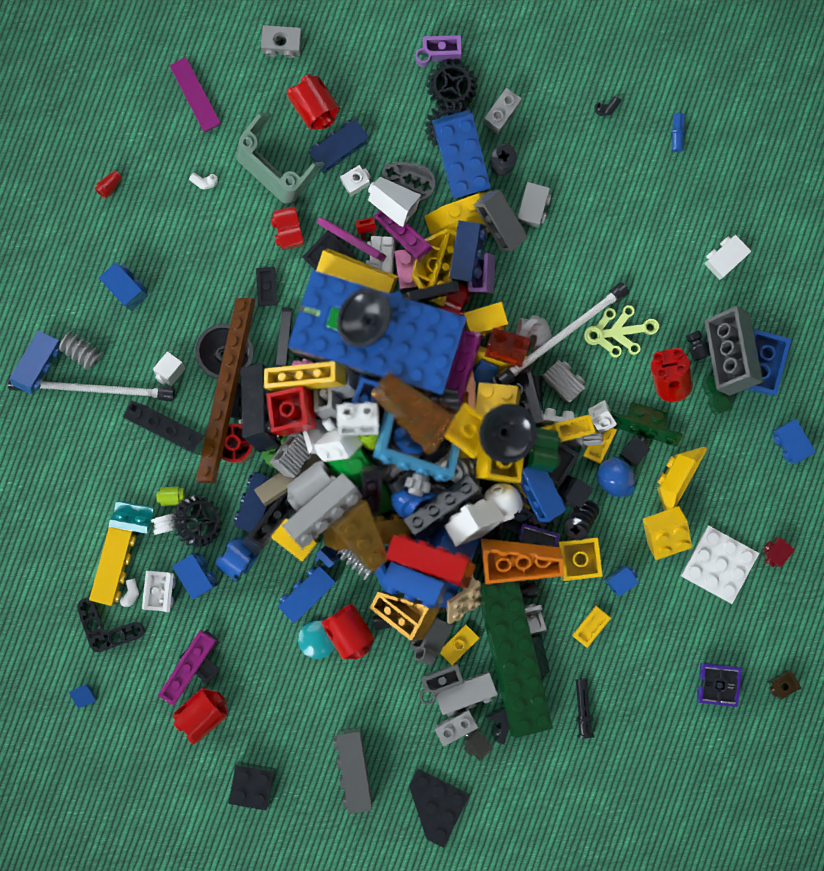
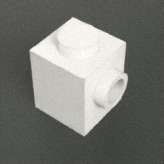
M360 165L340 177L350 196L355 195L370 185L369 179L371 176L366 168L362 170Z
M166 352L153 368L156 374L155 378L160 383H167L170 386L174 384L185 370L183 363L169 352Z

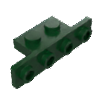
M632 401L627 416L610 411L616 421V426L613 428L675 447L678 446L682 439V433L665 428L667 412Z

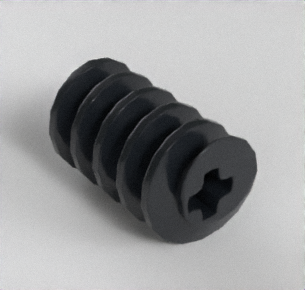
M501 144L493 151L490 167L495 174L504 176L513 170L516 161L514 148L508 144Z
M587 499L582 509L575 506L564 527L565 532L570 538L574 540L586 538L600 511L595 502Z

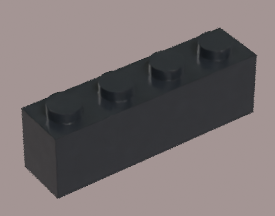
M288 492L275 500L241 542L256 555L269 542L271 536L282 522L294 511V508L288 501Z

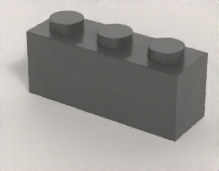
M500 190L487 192L473 204L502 252L513 251L528 238L524 227L518 222L515 212L509 207L506 197Z

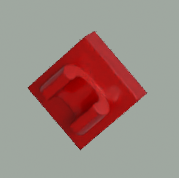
M374 217L355 221L357 232L362 240H365L364 234L366 232H370L372 236H375L376 225Z

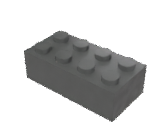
M735 306L706 319L705 326L717 390L727 395H732L762 383L750 312Z
M361 726L338 730L333 740L335 750H339V755H337L338 758L336 759L338 770L342 769L340 786L341 789H345V794H343L344 809H348V814L372 811L373 800Z

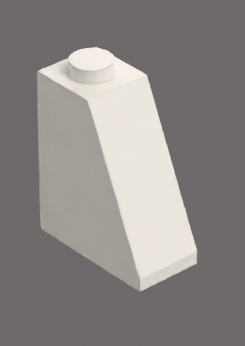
M379 177L376 182H372L368 190L370 193L369 201L402 227L417 210L421 197L420 194L382 177Z

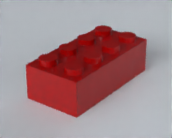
M403 534L400 537L393 536L386 559L405 568L468 589L475 569V565L471 563V559L467 558L468 556L456 553L454 556L453 553L445 548L438 546L437 549H434L435 547L430 546L427 542L419 540L416 543L411 537Z

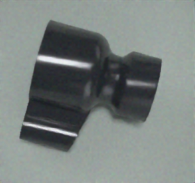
M700 330L686 336L688 343H691L689 350L694 362L711 355L709 343L701 340Z
M445 388L443 396L431 392L428 408H440L443 413L456 415L460 397L457 395L458 390Z

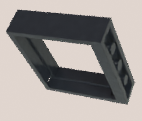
M133 400L130 401L123 415L124 419L191 453L201 456L205 441L204 435Z

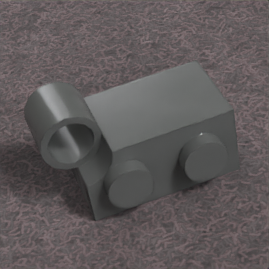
M435 617L425 638L412 641L409 646L415 650V660L429 666L432 665L436 660V655L440 654L453 625L439 617Z
M457 663L421 676L424 689L420 692V700L423 704L430 705L435 701V694L464 684ZM424 692H431L433 698L430 701L423 700L422 694Z

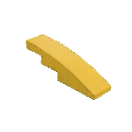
M590 414L542 427L543 429L558 431L561 443L596 433Z

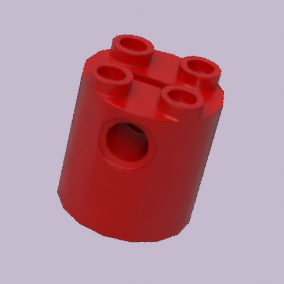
M307 74L301 79L300 84L292 86L286 91L288 99L310 130L326 129L334 124L341 108L319 76L312 77L310 74Z
M681 348L666 349L653 354L651 373L657 395L662 400L668 402H678L689 396L693 389V379L690 361Z
M229 424L222 459L236 464L247 462L253 458L256 449L242 437V425Z
M352 603L321 622L324 631L342 660H357L370 652L375 637Z
M202 687L173 713L172 717L175 720L173 724L178 731H184L189 742L194 745L228 717L227 702L218 691Z

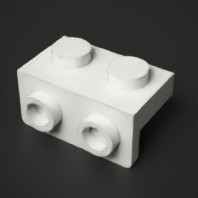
M146 570L142 602L143 610L170 612V608L173 606L172 589H174L176 582L173 573Z

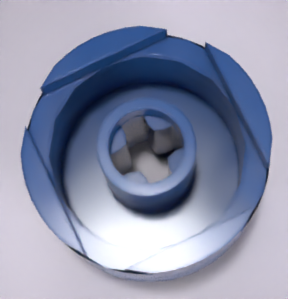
M242 537L236 540L233 538L226 547L228 550L225 555L221 554L215 562L218 565V569L235 582H239L242 579L239 577L240 574H246L257 559L255 553L241 543L244 540Z

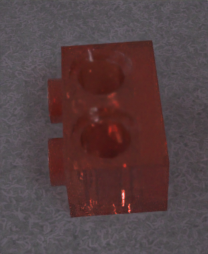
M493 327L485 357L522 368L531 339Z

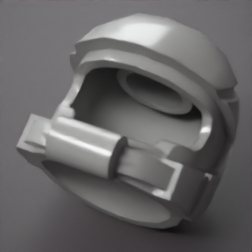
M531 315L529 319L520 318L510 352L517 353L520 350V346L527 340L531 341L533 352L547 343V341L552 339L548 322L537 315Z

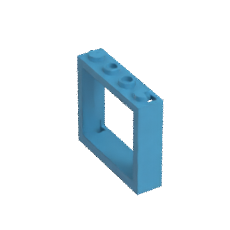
M395 386L389 391L373 457L382 460L386 464H396L400 469L414 470L422 476H433L437 481L451 479L454 477L460 448L451 443L446 468L386 449L398 402L448 419H452L454 414L443 413L440 408H428V396Z

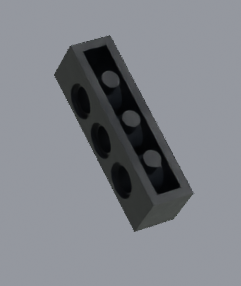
M468 474L404 521L417 540L423 541L450 522V517L461 513V509L468 504L474 505L484 496Z

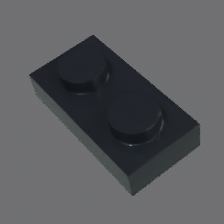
M275 267L256 268L258 307L278 306Z

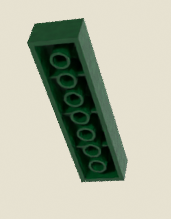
M511 581L492 584L482 582L480 584V606L511 736L519 738L553 729L519 582Z

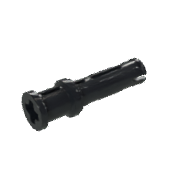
M575 679L578 704L576 722H578L579 729L577 738H594L595 735L592 733L593 717L590 715L588 679Z

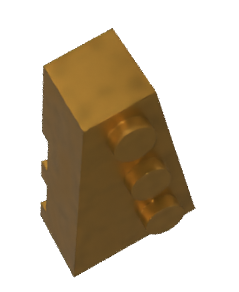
M358 500L355 505L350 507L330 525L366 569L375 572L388 560L386 559L387 553L366 501Z
M385 591L377 592L370 606L371 610L411 641L425 638L440 608L433 606V609L421 605L422 601L418 599L415 602L404 598V594L398 593L396 595Z

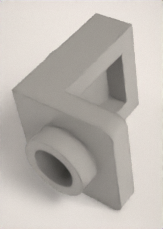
M535 604L525 606L531 635L546 632V626L541 613L542 606H536Z

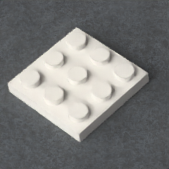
M707 525L680 576L733 604L759 553Z

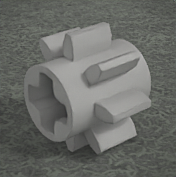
M415 473L412 478L407 477L405 486L409 487L408 493L421 497L423 492L429 493L431 484L427 483L428 477Z

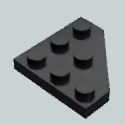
M417 768L409 788L427 840L444 848L470 794Z

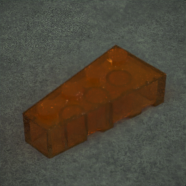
M389 372L380 379L371 394L389 414L391 413L398 420L397 422L401 427H405L412 435L411 437L424 447V451L428 455L438 448L455 416Z

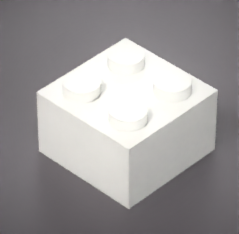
M483 499L475 503L474 506L472 504L464 506L461 509V513L450 517L451 521L445 525V528L455 546H459L483 537L505 520L494 499L489 501Z

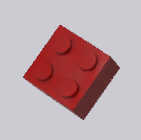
M299 386L266 394L272 433L285 436L317 428L312 390Z

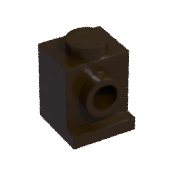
M789 670L768 681L770 693L774 698L777 697L780 700L802 689L793 672ZM786 683L787 688L782 690V684Z

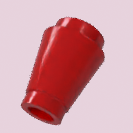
M113 171L96 183L97 186L94 189L104 199L108 196L111 197L122 177L119 173Z

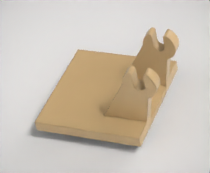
M473 575L468 589L461 587L463 591L447 601V622L449 624L460 620L465 613L475 610L480 604L481 583L475 581Z

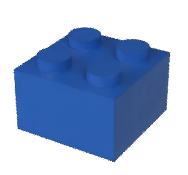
M115 262L99 279L126 308L132 311L148 297L145 293L147 288L137 278L132 279L134 274L124 264L120 266Z
M198 553L191 554L172 566L192 600L216 587V581H218L212 571L209 572L206 568L207 561L203 555H198Z

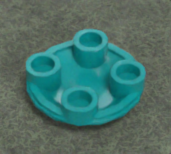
M322 621L308 622L302 627L298 637L301 651L313 659L327 657L335 648L322 627Z

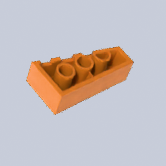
M481 539L486 584L564 576L563 557L560 547Z

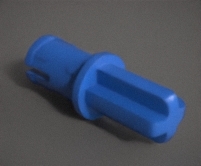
M675 113L673 115V131H671V150L673 152L684 151L683 143L686 131H684L685 115L683 113Z

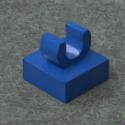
M325 545L316 554L315 561L318 562L321 559L325 563L322 568L326 569L337 562L341 555H336L338 553L336 550Z

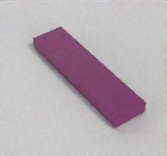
M185 57L169 65L203 132L206 133L220 126L221 123L187 58Z
M381 210L373 216L419 262L433 250L432 246L407 222L402 227Z
M319 217L317 224L372 257L382 262L386 259V254L334 223Z
M467 330L462 331L445 388L458 390L457 395L460 397L459 407L462 404L483 336L481 333Z
M199 630L158 696L175 706L217 640L206 632Z

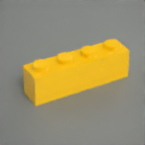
M331 249L323 250L316 270L389 294L393 293L398 276Z
M333 361L267 368L264 374V388L278 392L299 386H304L308 389L345 386L346 367Z
M109 527L89 598L90 601L109 606L119 602L121 598V591L119 589L121 584H124L127 575L124 572L125 567L130 564L132 554H129L131 546L134 547L137 536L134 535L135 531Z

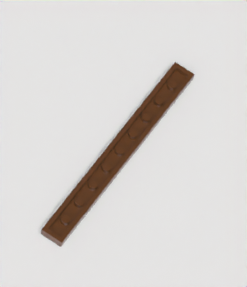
M236 298L196 477V481L200 483H216L256 302L253 298Z

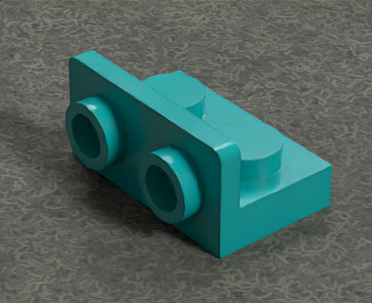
M117 501L114 514L109 520V527L147 534L152 526L150 520L153 519L154 508Z

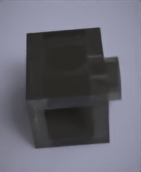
M478 728L464 736L465 740L463 743L465 747L463 749L469 756L474 755L479 761L494 749L490 741Z

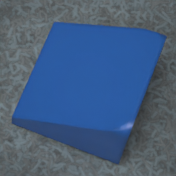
M481 359L472 369L474 381L489 383L499 367Z
M90 683L69 692L78 709L97 701Z

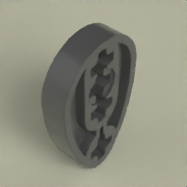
M396 162L387 164L383 168L382 174L384 179L420 194L419 202L429 199L434 192V175L425 166L409 162ZM394 169V173L396 175L388 177V173L386 171ZM411 176L414 182L419 179L422 185L429 183L431 190L427 189L424 192L423 187L418 186L414 188V184L411 182L407 185L404 178Z

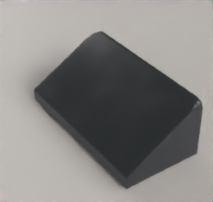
M537 635L532 637L542 677L548 674L550 669L542 636Z

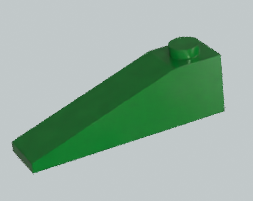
M363 446L350 458L326 461L336 478L343 473L359 492L361 488V467L374 466ZM383 480L380 515L393 509L391 494Z

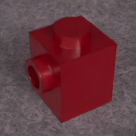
M776 537L772 542L769 541L764 546L762 556L766 558L764 561L772 568L774 566L781 568L795 549L781 537Z

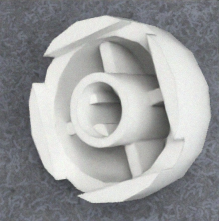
M494 484L487 489L483 497L485 501L494 499L505 518L502 522L511 520L517 511L520 512L522 510L523 502L520 493L511 484Z

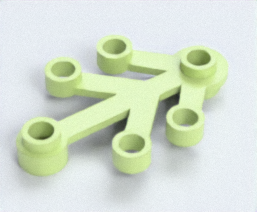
M628 305L623 308L621 316L613 327L603 330L608 321L612 320L616 315L614 309L608 308L604 311V316L597 326L587 328L584 338L590 345H601L609 351L610 356L613 358L619 357L622 351L619 346H613L605 339L608 337L614 338L625 346L631 355H636L640 352L639 344L631 342L623 335L642 332L653 335L658 331L659 324L654 319H648L642 325L622 327L635 312L634 308ZM626 308L631 309L632 313L630 315L625 313ZM611 311L613 317H607L606 312ZM648 324L653 325L652 331L647 329ZM592 332L597 334L596 339L590 337ZM636 346L637 352H632L631 347ZM614 348L618 349V355L612 353Z

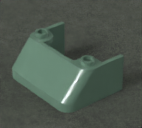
M258 113L239 139L236 158L243 167L281 202L286 204L292 203L325 164L323 162L312 163L302 177L294 171H289L282 175L256 151L259 144L256 135L272 116L270 113Z

